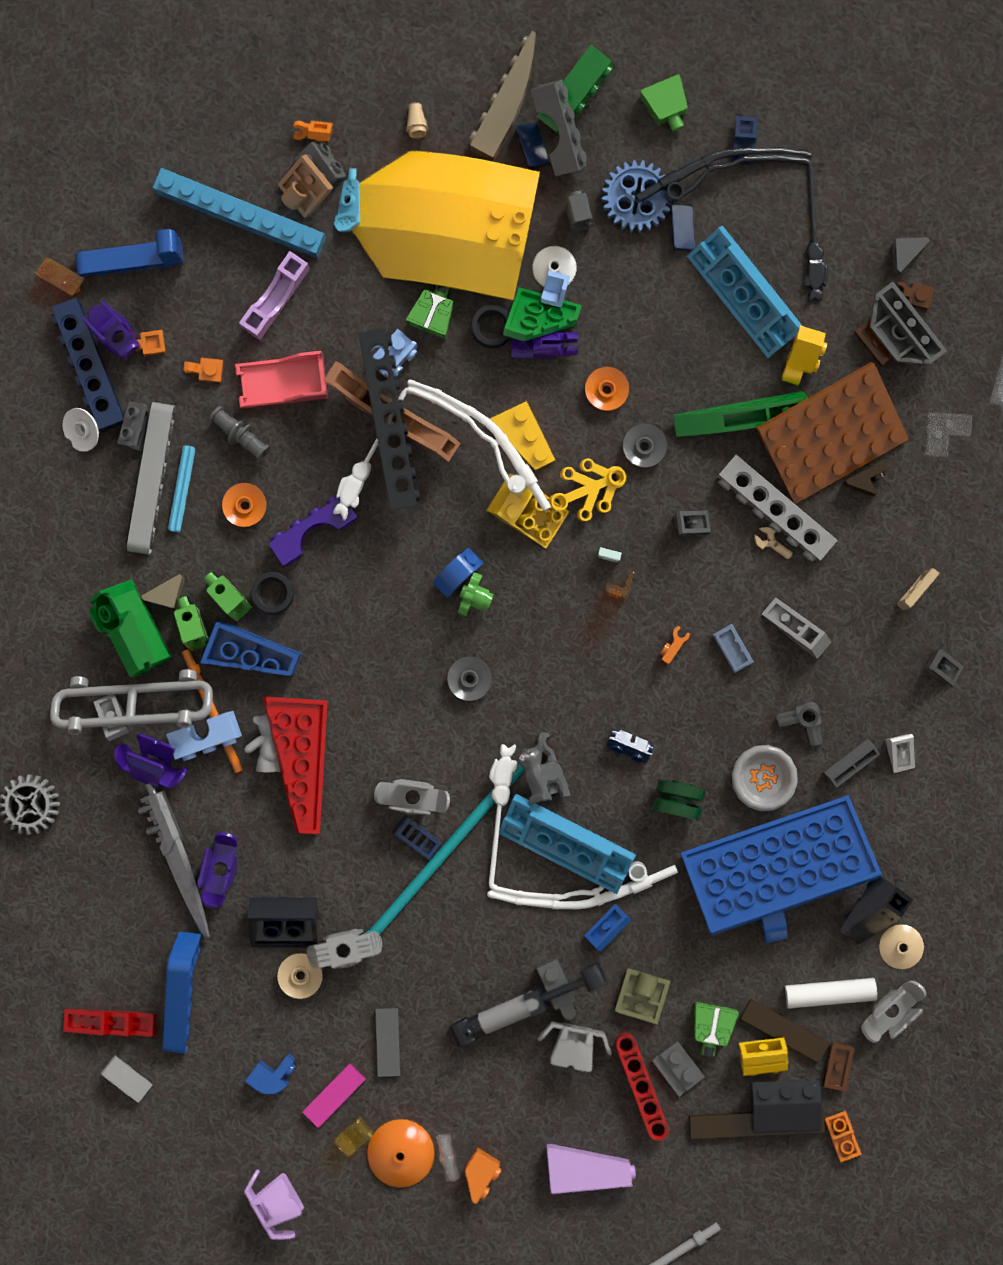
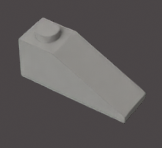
M776 597L762 613L765 618L817 659L831 643L824 631Z

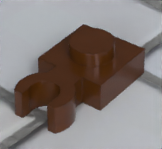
M904 282L896 283L897 287L903 289V295L908 298L912 306L926 310L929 309L934 292L933 287L913 282L911 288H909Z

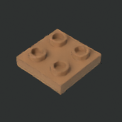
M302 155L278 184L284 192L281 197L283 203L290 209H297L304 218L309 217L333 189L332 185L307 155Z

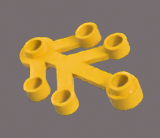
M589 458L580 462V469L583 472L592 471L604 478L596 481L575 472L572 467L563 468L560 472L563 480H573L584 486L567 494H553L549 498L552 510L562 511L566 509L569 502L587 495L583 508L577 512V517L580 521H588L592 517L591 511L599 490L607 486L603 500L597 502L596 508L600 513L610 511L616 488L624 485L626 474L618 466L607 469L595 464ZM586 461L590 464L589 469L584 467ZM566 470H569L571 473L569 478L565 476ZM613 473L618 476L616 482L612 480ZM555 499H558L560 501V505L558 507L554 505ZM602 502L607 506L605 510L601 508ZM583 511L587 512L586 519L582 517Z

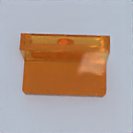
M629 572L624 588L607 583L603 594L624 601L627 597L634 572Z

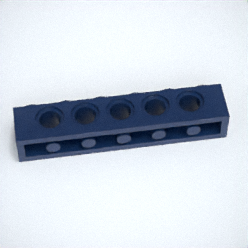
M74 298L53 306L54 314L51 315L55 327L59 326L62 334L59 335V339L63 347H67L69 355H67L68 362L71 368L75 367L77 375L74 376L79 388L83 387L85 393L82 396L87 408H91L92 417L101 432H105L122 425L125 416L94 336L82 319L83 316L85 318L86 316L80 301ZM69 322H77L75 329L67 330ZM79 341H84V348L80 351H76V343ZM91 361L92 368L88 371H83V364ZM96 381L100 382V388L97 391H91V384ZM108 402L107 410L99 412V404Z

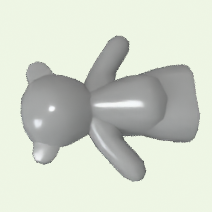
M267 714L255 716L252 720L258 725L261 736L246 745L244 751L251 753L260 747L256 772H281Z

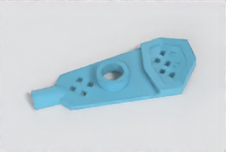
M354 168L349 169L348 179L343 183L338 214L335 217L334 225L339 232L351 231L360 224L359 181L356 180L357 169ZM350 196V201L346 204V199Z

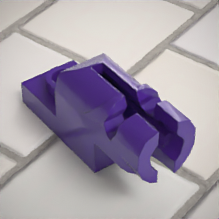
M550 333L527 341L511 338V359H555V356L578 355V346H566L564 348L565 343H577L578 333Z

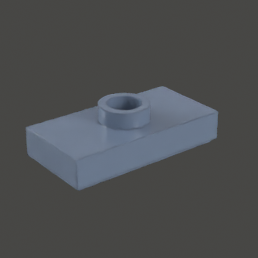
M733 624L712 634L733 673L754 662Z

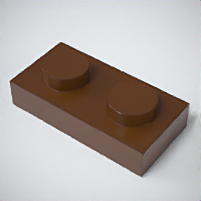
M870 319L855 330L854 333L881 367L893 357L869 328Z
M831 1042L823 1087L846 1092L855 1047Z

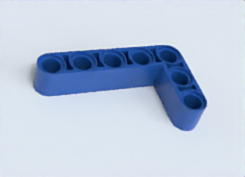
M166 229L155 232L156 242L78 252L75 254L77 277L85 278V275H92V277L107 275L108 272H114V274L125 273L131 269H136V271L148 270L150 267L155 266L157 268L172 267V264L178 263L179 266L183 265L182 241L174 230Z
M179 931L169 957L163 1051L182 1054L187 1052L188 1046H186V1041L189 1039L193 970L200 953L199 941L202 939V934Z

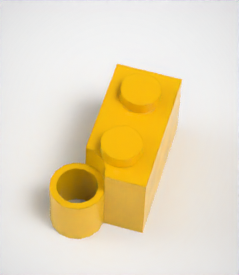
M804 326L799 327L781 378L782 381L799 385L803 372L807 374L817 372L820 364L818 357L819 355H824L827 343H824L826 333Z

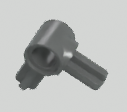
M811 701L805 702L802 706H797L794 711L777 715V723L780 727L799 723L800 726L806 728L811 746H818L823 743L819 724L822 723L820 709L816 703ZM811 710L815 713V716L808 718L804 715V712Z

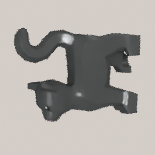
M542 732L538 736L536 747L522 748L519 757L520 763L526 769V780L532 796L529 798L530 804L552 800V794L560 793L561 798L570 796L567 781L560 764L556 760L554 751L546 744V739L550 737V734L547 732ZM542 753L547 757L544 764H541Z

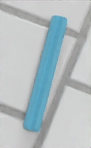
M183 446L168 526V530L172 532L181 531L195 448L192 446Z

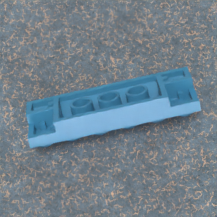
M723 226L717 228L705 241L687 255L688 259L767 358H770L797 335L802 324Z
M518 794L514 796L499 830L500 835L615 894L619 892L636 854L536 803L530 804L528 799Z

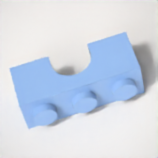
M227 712L207 719L209 734L205 739L200 738L196 734L193 725L189 728H182L166 734L169 744L176 749L173 755L174 758H183V761L195 758V753L201 750L203 754L216 750L215 745L223 743L225 747L237 743L235 738L241 737L242 734L234 712Z

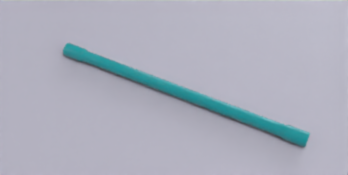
M518 763L517 769L512 772L511 785L525 771ZM492 790L365 934L377 932L380 935L495 804L491 796Z

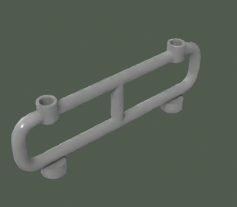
M189 669L179 672L178 682L88 687L89 681L87 678L76 676L71 678L70 688L59 691L53 697L50 720L54 726L68 729V733L72 735L81 734V729L88 727L178 722L177 725L179 727L189 728L191 727V721L202 720L211 712L213 692L208 683L197 680V673ZM201 689L204 692L203 707L200 711L181 710L178 713L135 716L137 693ZM128 694L126 716L88 719L70 717L69 720H61L59 718L60 703L64 698Z

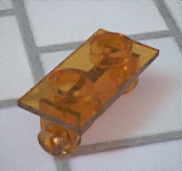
M47 256L35 272L36 276L71 296L74 294L78 295L82 289L80 285L84 281L83 277Z

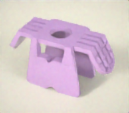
M257 1169L244 1191L250 1204L271 1239L294 1238V1231H276L273 1226L300 1216L304 1205L285 1173H281L255 1195L251 1186L260 1172Z

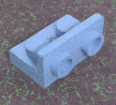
M399 329L392 334L393 346L389 347L390 356H395L397 367L393 369L394 378L402 371L403 367L401 365L406 360L411 361L418 352L416 351L417 343L412 342ZM380 348L373 357L381 359L384 356L383 349ZM383 369L378 370L388 379L387 371Z

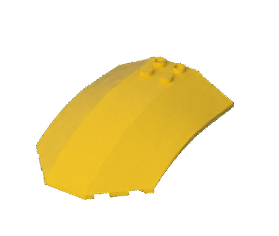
M409 151L359 183L360 224L352 229V232L356 235L383 278L439 285L513 301L540 172L464 156Z

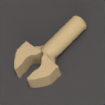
M764 527L759 529L767 534L769 541H763L758 536H754L755 543L760 549L763 550L764 547H771L786 559L792 557L793 553L775 540L774 533L776 531L772 528Z

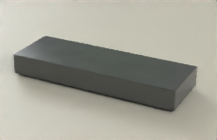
M376 1008L378 1077L400 1076L398 1008Z

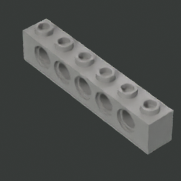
M737 455L733 457L717 476L720 479L718 483L727 491L729 489L733 490L737 494L735 497L744 505L748 503L754 508L752 512L760 519L765 517L771 522L769 526L777 533H784L787 536L786 541L795 548L799 546L803 549V555L811 562L814 560L817 562L821 561L838 541ZM737 477H744L747 480V486H738L736 483ZM754 491H761L764 495V500L761 502L756 501L753 497ZM771 505L780 507L781 514L779 516H774L770 512ZM788 519H794L797 522L798 527L796 530L788 528ZM806 533L814 536L813 544L810 545L804 541Z

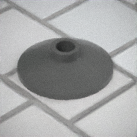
M639 424L632 427L626 433L623 440V451L626 458L633 465L642 468L658 464L665 456L667 450L665 435L659 428L651 424ZM647 443L649 448L644 451L640 448V445Z
M463 657L450 667L447 681L451 692L456 697L465 701H474L480 699L488 692L492 676L489 667L481 659ZM467 675L474 677L472 683L466 682L465 678Z

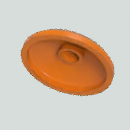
M405 1119L392 1120L380 1126L372 1135L367 1150L368 1163L374 1175L383 1183L393 1187H409L420 1182L429 1173L434 1161V1145L428 1132L419 1124ZM401 1152L404 1154L405 1157L404 1159L399 1160L397 1159L396 1154Z

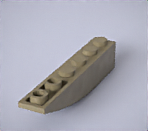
M533 31L529 37H524L520 45L522 50L519 56L515 55L510 63L512 69L508 75L504 74L499 84L501 86L498 94H493L489 102L491 107L488 113L484 112L479 120L481 126L477 132L473 131L468 141L470 143V151L491 162H494L523 104L533 65L536 33Z

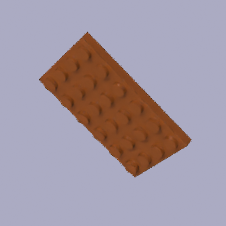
M872 362L756 427L794 504L909 440L878 370Z

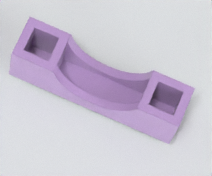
M289 251L277 268L272 283L263 296L248 309L239 322L240 326L258 340H261L309 272L310 267L308 263Z

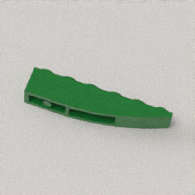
M803 391L674 414L676 437L756 428L804 401L808 396Z

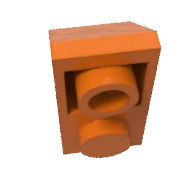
M478 1147L465 1166L472 1202L477 1204L479 1199L484 1200L489 1191L487 1187L491 1179L495 1181L501 1172L499 1168L500 1161Z

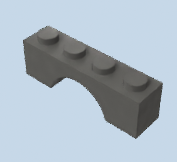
M563 80L538 85L531 89L536 111L550 116L559 129L558 146L549 155L555 176L579 171L586 166L587 158L580 144V132L574 123V111L569 105L568 89L563 84Z

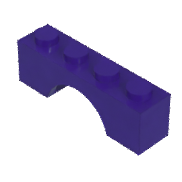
M337 495L326 501L328 505L322 509L317 507L308 513L309 517L304 521L299 519L289 526L291 529L284 534L282 531L275 534L271 538L272 542L269 545L282 565L287 567L303 556V540L312 528L320 525H329L341 531L358 520L352 508L348 507L346 520H343L340 513L334 514L335 507L340 503V497L336 498Z

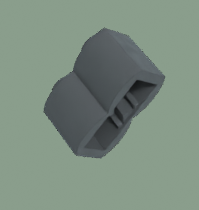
M581 191L570 193L569 197L565 199V210L571 232L591 228L593 218L587 194Z

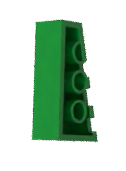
M592 45L589 46L563 81V84L568 89V101L574 111V116L576 114L579 115L584 110L587 100L596 94L601 83L609 77L615 68L614 63ZM539 112L537 117L559 134L555 121L547 114Z

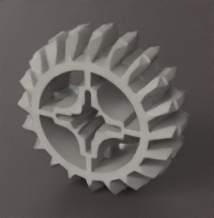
M27 775L26 781L23 776H18V783L15 780L10 781L12 788L4 787L8 794L0 795V798L5 800V803H0V807H5V811L0 812V816L7 815L8 818L4 820V823L8 824L12 821L10 829L15 830L18 827L19 834H22L25 828L27 835H31L33 829L37 834L41 833V827L45 830L49 828L46 821L50 823L55 822V819L50 815L59 814V811L53 810V806H60V802H53V799L59 797V794L51 795L50 792L55 787L49 786L46 788L49 782L47 779L43 780L40 784L41 776H36L33 780L32 775ZM26 786L37 788L28 797L18 793L21 788ZM41 794L44 795L46 801L45 811L39 805ZM14 798L15 801L19 804V811L17 812V816L13 811ZM32 799L31 805L34 809L30 808L26 811L27 804L24 800L31 801ZM29 813L41 817L34 823L22 821Z

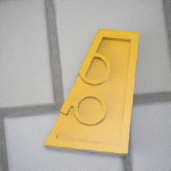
M527 401L490 418L507 435L510 443L534 470H538L555 461Z

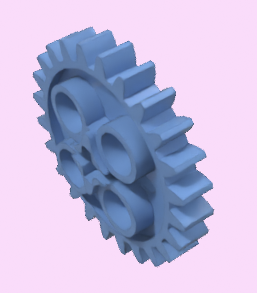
M633 160L632 167H629L625 162L623 170L617 166V174L610 172L609 177L611 180H605L604 184L609 188L602 189V193L607 195L602 197V202L608 204L603 209L604 211L610 210L608 219L615 217L614 225L619 222L622 223V230L628 225L630 232L633 231L634 227H637L639 233H641L642 226H645L649 231L651 223L657 227L659 224L657 219L664 221L665 215L663 213H669L670 211L666 205H672V203L665 200L664 191L661 190L638 203L636 215L632 214L638 178L642 179L640 192L645 190L644 186L646 184L654 185L658 179L665 176H659L660 168L655 171L652 170L653 163L647 168L644 161L641 162L640 166H637L636 161ZM625 180H630L633 182L634 186L632 188H626L623 186L622 182ZM626 201L630 204V208L621 209L619 203ZM643 205H648L651 207L652 211L650 213H644L641 211L640 207Z

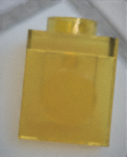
M359 1117L346 1127L334 1142L347 1157H350L356 1149L374 1135V1132Z

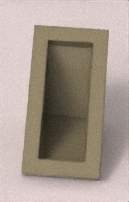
M179 574L141 597L147 602L177 609V600L180 598L185 579Z

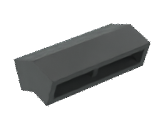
M865 739L822 773L837 788L878 757L880 753L869 739Z

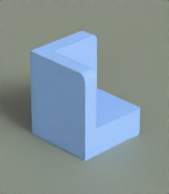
M548 271L541 302L562 308L570 276Z

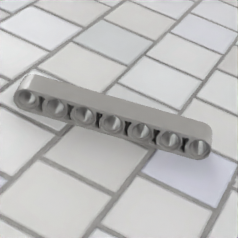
M153 402L151 405L127 542V551L150 555L152 551L150 544L153 542L155 534L154 521H157L159 511L157 503L158 499H161L163 487L161 480L165 476L167 464L165 463V457L169 453L170 441L168 440L169 434H172L174 424L172 417L173 413L176 412L175 405Z

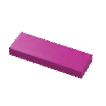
M349 1063L303 1110V1113L319 1128L366 1078Z

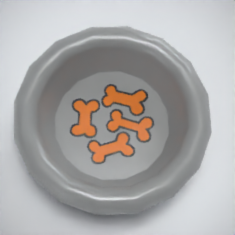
M770 745L754 746L744 751L736 760L732 771V786L738 799L749 808L758 811H772L785 805L794 795L798 783L797 769L791 757L783 750Z

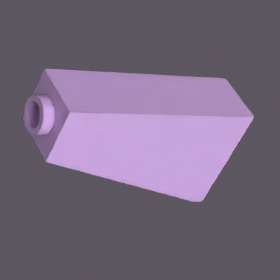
M547 1144L551 1194L632 1186V1179H636L634 1165L630 1166L629 1159Z

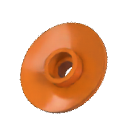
M598 368L590 374L586 381V397L597 409L604 411L615 410L623 405L628 397V380L616 368ZM603 387H610L611 392L605 394L602 390Z
M239 483L232 486L225 493L222 501V508L226 518L232 524L240 527H249L258 523L263 518L267 507L263 492L257 486L250 483ZM243 502L249 503L247 510L241 508Z

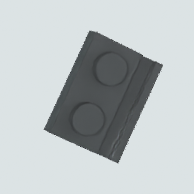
M678 1041L652 1059L653 1063L679 1097L705 1077Z

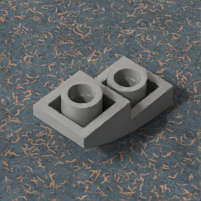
M116 1055L101 1072L105 1078L138 1103L153 1085Z

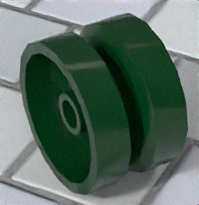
M658 779L656 791L669 795V797H666V799L655 798L652 810L700 820L702 808L689 801H703L706 789L692 786L693 784L672 780L670 782Z

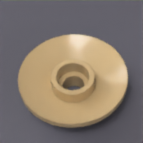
M900 924L892 926L884 932L880 939L879 949L883 960L888 965L896 969H907L917 964L921 959L924 943L917 930L908 925ZM905 943L907 948L901 952L899 946Z
M299 953L287 957L278 970V983L281 989L293 998L302 999L313 995L319 989L322 982V969L311 967L307 954ZM297 972H304V979H298Z

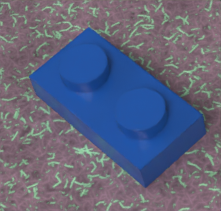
M614 904L584 936L601 952L631 919Z

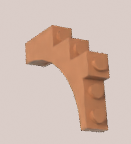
M335 361L324 381L345 396V399L355 407L373 416L367 383L341 363ZM382 393L379 396L382 403L387 404L392 401ZM404 408L405 413H401L402 422L406 421L409 434L405 435V437L420 448L449 462L461 443L449 433ZM389 413V414H386V415L384 416V418H383L384 423L386 422V420H387L388 416L390 415V413ZM395 416L393 417L389 426H392L396 423Z

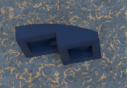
M736 116L733 149L743 147L755 148L758 118ZM743 156L732 157V162ZM742 162V163H739V164L754 165V162H749V163H744V162Z

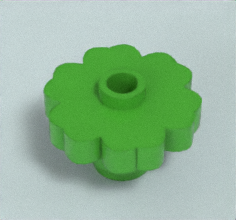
M474 572L468 586H463L460 598L463 599L458 614L467 616L470 607L481 611L482 609L488 611L494 594L489 593L490 590L479 586L482 575Z

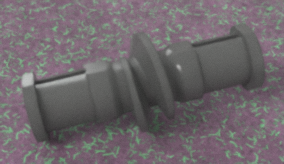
M222 406L217 407L211 413L209 422L211 424L215 423L225 434L229 435L228 443L230 445L239 443L242 448L253 454L258 462H261L269 454L271 446L265 445L257 439L256 435L249 432L252 427L251 424L243 427L244 423L242 421L238 422L235 418L229 416L224 412Z

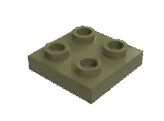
M627 968L614 1011L658 1025L670 980Z

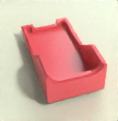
M321 351L298 353L275 360L235 364L236 375L241 376L243 396L239 397L241 409L328 399L326 381H324L326 377L324 359Z

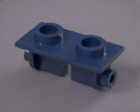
M620 729L612 730L606 745L614 753H624L631 756V759L636 762H648L654 748L653 745H650L651 742L636 736L634 743H631L632 734Z

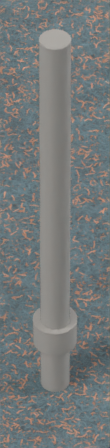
M716 1222L702 1232L701 1230L697 1231L691 1239L650 1265L669 1264L695 1246H701L706 1243V1239L719 1232L721 1228Z

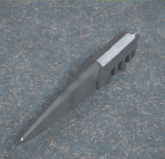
M146 784L145 788L149 796L140 799L141 803L145 802L146 804L138 807V813L140 815L150 813L151 817H148L147 820L148 822L153 821L154 825L147 827L146 833L149 836L158 833L159 837L155 840L157 843L161 841V852L166 857L182 897L198 928L208 941L210 935L194 874L182 843V833L165 791L157 792L155 787Z

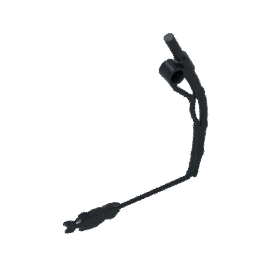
M781 147L725 149L704 155L677 171H671L658 179L657 183L635 195L636 201L641 203L662 190L664 191L665 200L673 204L695 190L709 173L717 169L730 168L742 162L778 161L807 165L812 242L808 244L806 251L808 262L804 285L812 289L808 296L809 303L814 298L822 301L823 295L820 288L822 285L826 286L829 268L822 260L824 250L816 240L813 165L809 160L812 158L811 152ZM743 156L730 163L711 165L714 161L723 158ZM706 167L707 169L699 178L684 190L683 185L679 182L692 173Z

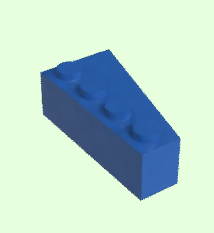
M220 620L214 626L200 663L292 676L297 670L303 653Z

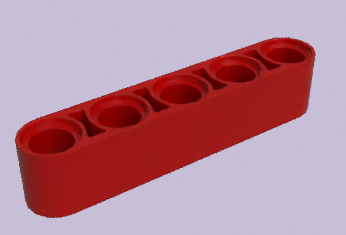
M621 1033L616 1038V1048L647 1131L652 1139L657 1141L663 1140L668 1135V1126L637 1043L630 1033ZM628 1038L632 1041V1045L628 1049H622L620 1047L621 1040ZM638 1060L640 1062L638 1069L630 1070L628 1068L629 1061ZM639 1081H645L648 1086L646 1090L638 1091L636 1090V1084ZM648 1102H653L656 1106L654 1111L646 1112L643 1109L644 1105ZM660 1123L663 1125L662 1132L653 1133V1125Z

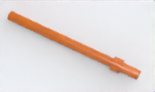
M187 649L181 652L188 669L197 673V680L204 681L200 674L202 673L199 664L196 665L191 651ZM198 689L202 700H204L203 690ZM213 701L211 712L209 713L210 718L219 715ZM232 744L225 746L224 750L234 772L242 771L243 768Z

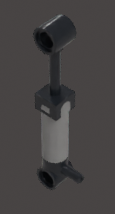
M597 962L579 971L581 978L546 993L539 986L519 997L451 1024L449 1027L458 1047L529 1016L533 1017L543 1013L550 1007L548 1001L583 986L588 992H593L606 986L608 980L600 963Z

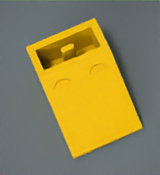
M506 482L503 483L486 510L545 549L569 513L566 509L554 511L549 508L543 511L529 487H526L522 494L516 495L509 490ZM544 494L547 501L549 502V497ZM554 501V505L558 507L559 504Z

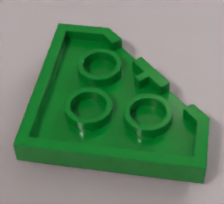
M519 287L503 335L527 341L576 326L582 305L563 300L562 308L541 302V293Z

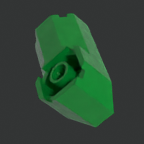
M132 579L98 591L90 597L89 604L93 603V608L89 609V616L97 631L108 633L106 636L110 637L130 677L134 678L150 671L151 668L157 665L160 666L172 658Z

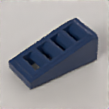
M406 815L392 831L394 835L427 860L431 859L442 844L441 841ZM408 824H411L412 826L403 836L401 833ZM414 830H419L415 837L410 841L408 838L411 836ZM424 834L426 836L419 846H416L415 844ZM431 839L433 841L432 845L424 852L423 848Z

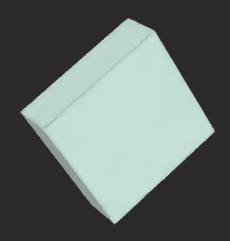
M600 547L597 557L618 563L622 553Z

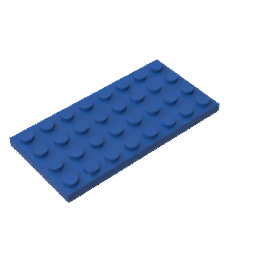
M849 795L681 852V857L711 936L882 877Z

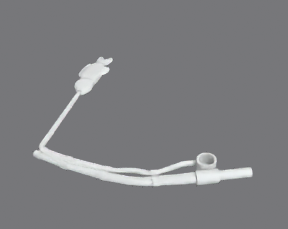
M414 380L407 381L408 388L401 392L398 400H403L407 393L414 394L443 407L468 422L482 439L491 443L495 451L499 471L509 490L513 494L519 495L526 490V487H529L543 511L551 508V505L538 486V480L528 464L524 463L517 450L508 440L507 435L494 422L475 410V408L460 402L437 388L426 386ZM393 414L388 416L385 422L386 425H390L394 417ZM470 416L488 428L494 434L496 440L482 432ZM377 438L365 461L356 463L352 468V474L341 479L336 498L340 497V503L335 507L333 513H340L343 520L347 518L348 507L351 505L355 508L359 503L358 495L362 490L364 481L370 474L371 464L368 462L378 446ZM498 445L507 454L519 475L508 477L504 470Z
M514 744L510 748L501 745L500 754L502 757L499 761L497 759L494 760L489 775L495 787L492 790L491 796L497 804L489 875V887L492 890L487 893L488 897L520 906L527 905L557 910L585 909L597 905L601 906L606 902L619 899L633 892L636 894L652 887V884L678 873L675 865L648 876L646 867L642 862H633L629 870V876L633 881L622 885L617 894L611 891L600 894L599 892L604 889L602 886L592 890H577L560 895L516 891L495 885L494 877L501 808L509 800L512 772L518 766L517 761L511 760L516 745ZM577 895L595 896L581 901H559Z

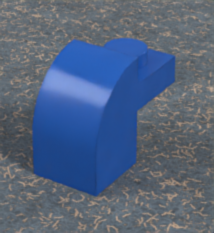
M468 547L462 554H459L450 562L432 583L449 598L484 563Z
M784 911L760 919L766 943L788 939Z
M288 1054L276 1071L263 1061H260L245 1082L261 1093H278L288 1085L289 1081L283 1078V1075L287 1077L296 1067L292 1064L296 1058Z

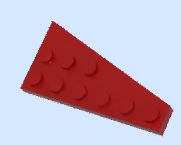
M262 697L296 833L320 834L327 701Z

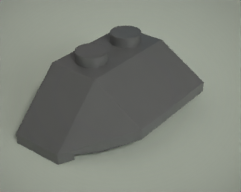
M891 282L875 295L869 328L897 363L930 365L947 352L894 282Z

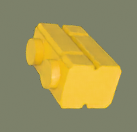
M784 1038L739 1043L740 1063L744 1076L788 1071V1052Z

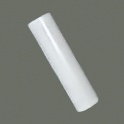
M874 978L786 985L787 1009L877 1001L876 982Z

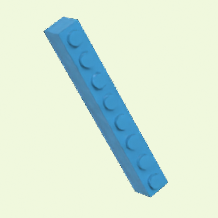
M163 168L160 169L153 186L157 195L316 259L319 258L326 241L325 234Z

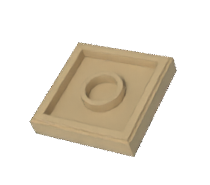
M934 568L923 572L900 599L897 606L902 610L911 608L940 573Z

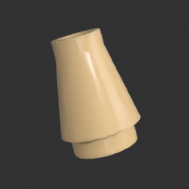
M419 103L409 105L406 130L412 138L424 137L428 130L422 105Z

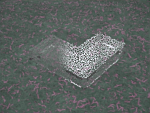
M928 412L925 456L947 458L949 436L971 437L972 415Z

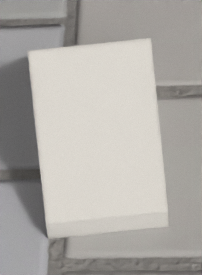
M912 734L885 740L893 773L915 768L914 737Z

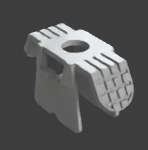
M405 779L395 780L393 783L380 782L374 792L376 803L392 805L389 806V809L408 815L430 814L429 811L445 813L450 803V796L447 791L434 789L432 785L426 782ZM415 790L419 793L420 799L418 803L409 804L406 801L408 791Z
M352 929L330 934L323 938V941L326 943L308 946L307 958L313 968L330 966L331 968L350 967L358 964L366 957L379 954L382 950L381 937L377 932L359 935L363 933V929ZM344 943L350 947V955L348 957L341 958L337 955L336 948L339 944Z
M908 981L898 990L889 991L873 1006L872 1014L864 1020L861 1028L865 1037L872 1043H877L881 1036L889 1029L890 1037L892 1039L895 1038L923 1011L922 1009L911 1008L918 1001L926 997L924 987L916 981ZM893 1004H896L899 1008L898 1015L893 1018L888 1017L885 1012Z
M551 1021L537 1038L538 1041H541L553 1027L561 1029L550 1056L551 1063L557 1066L568 1067L572 1065L576 1070L590 1072L592 1070L593 1036L602 1037L608 1056L612 1055L604 1031Z

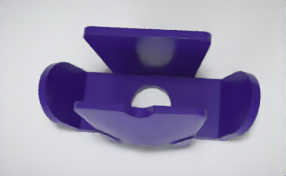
M101 300L104 306H93L88 312V320L84 316L82 319L91 333L108 351L116 356L119 354L126 361L129 358L128 356L136 352V349H139L141 345L136 340L137 336L128 321ZM119 332H123L125 334L124 339L119 343H114V336Z
M140 733L137 735L142 756L133 753L127 744H119L116 747L114 759L119 768L131 774L133 779L150 784L153 787L162 786L170 790L181 782L187 772L185 767L179 770L170 767L176 750L175 747L162 741H156L152 737ZM148 754L156 756L159 759H163L164 763L151 757H148Z
M225 832L217 833L213 852L210 848H206L203 855L197 888L201 889L206 882L201 902L210 908H217L223 905L226 892L231 887L236 876L237 857L235 853L237 838L232 834ZM217 862L226 864L227 873L224 876H217L214 873L213 867Z

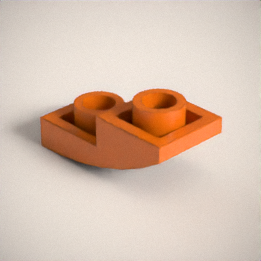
M846 1111L825 1118L839 1161L843 1162L862 1155Z

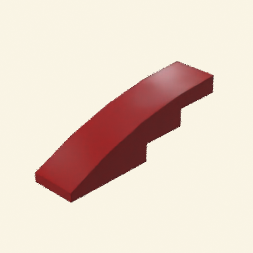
M64 1009L63 1032L95 1035L156 1036L157 1013Z

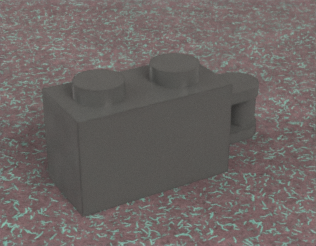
M557 957L537 966L547 992L568 983ZM572 991L551 1000L555 1010L560 1008L565 1019L571 1020L575 1017L576 1011L572 1002L576 1000Z

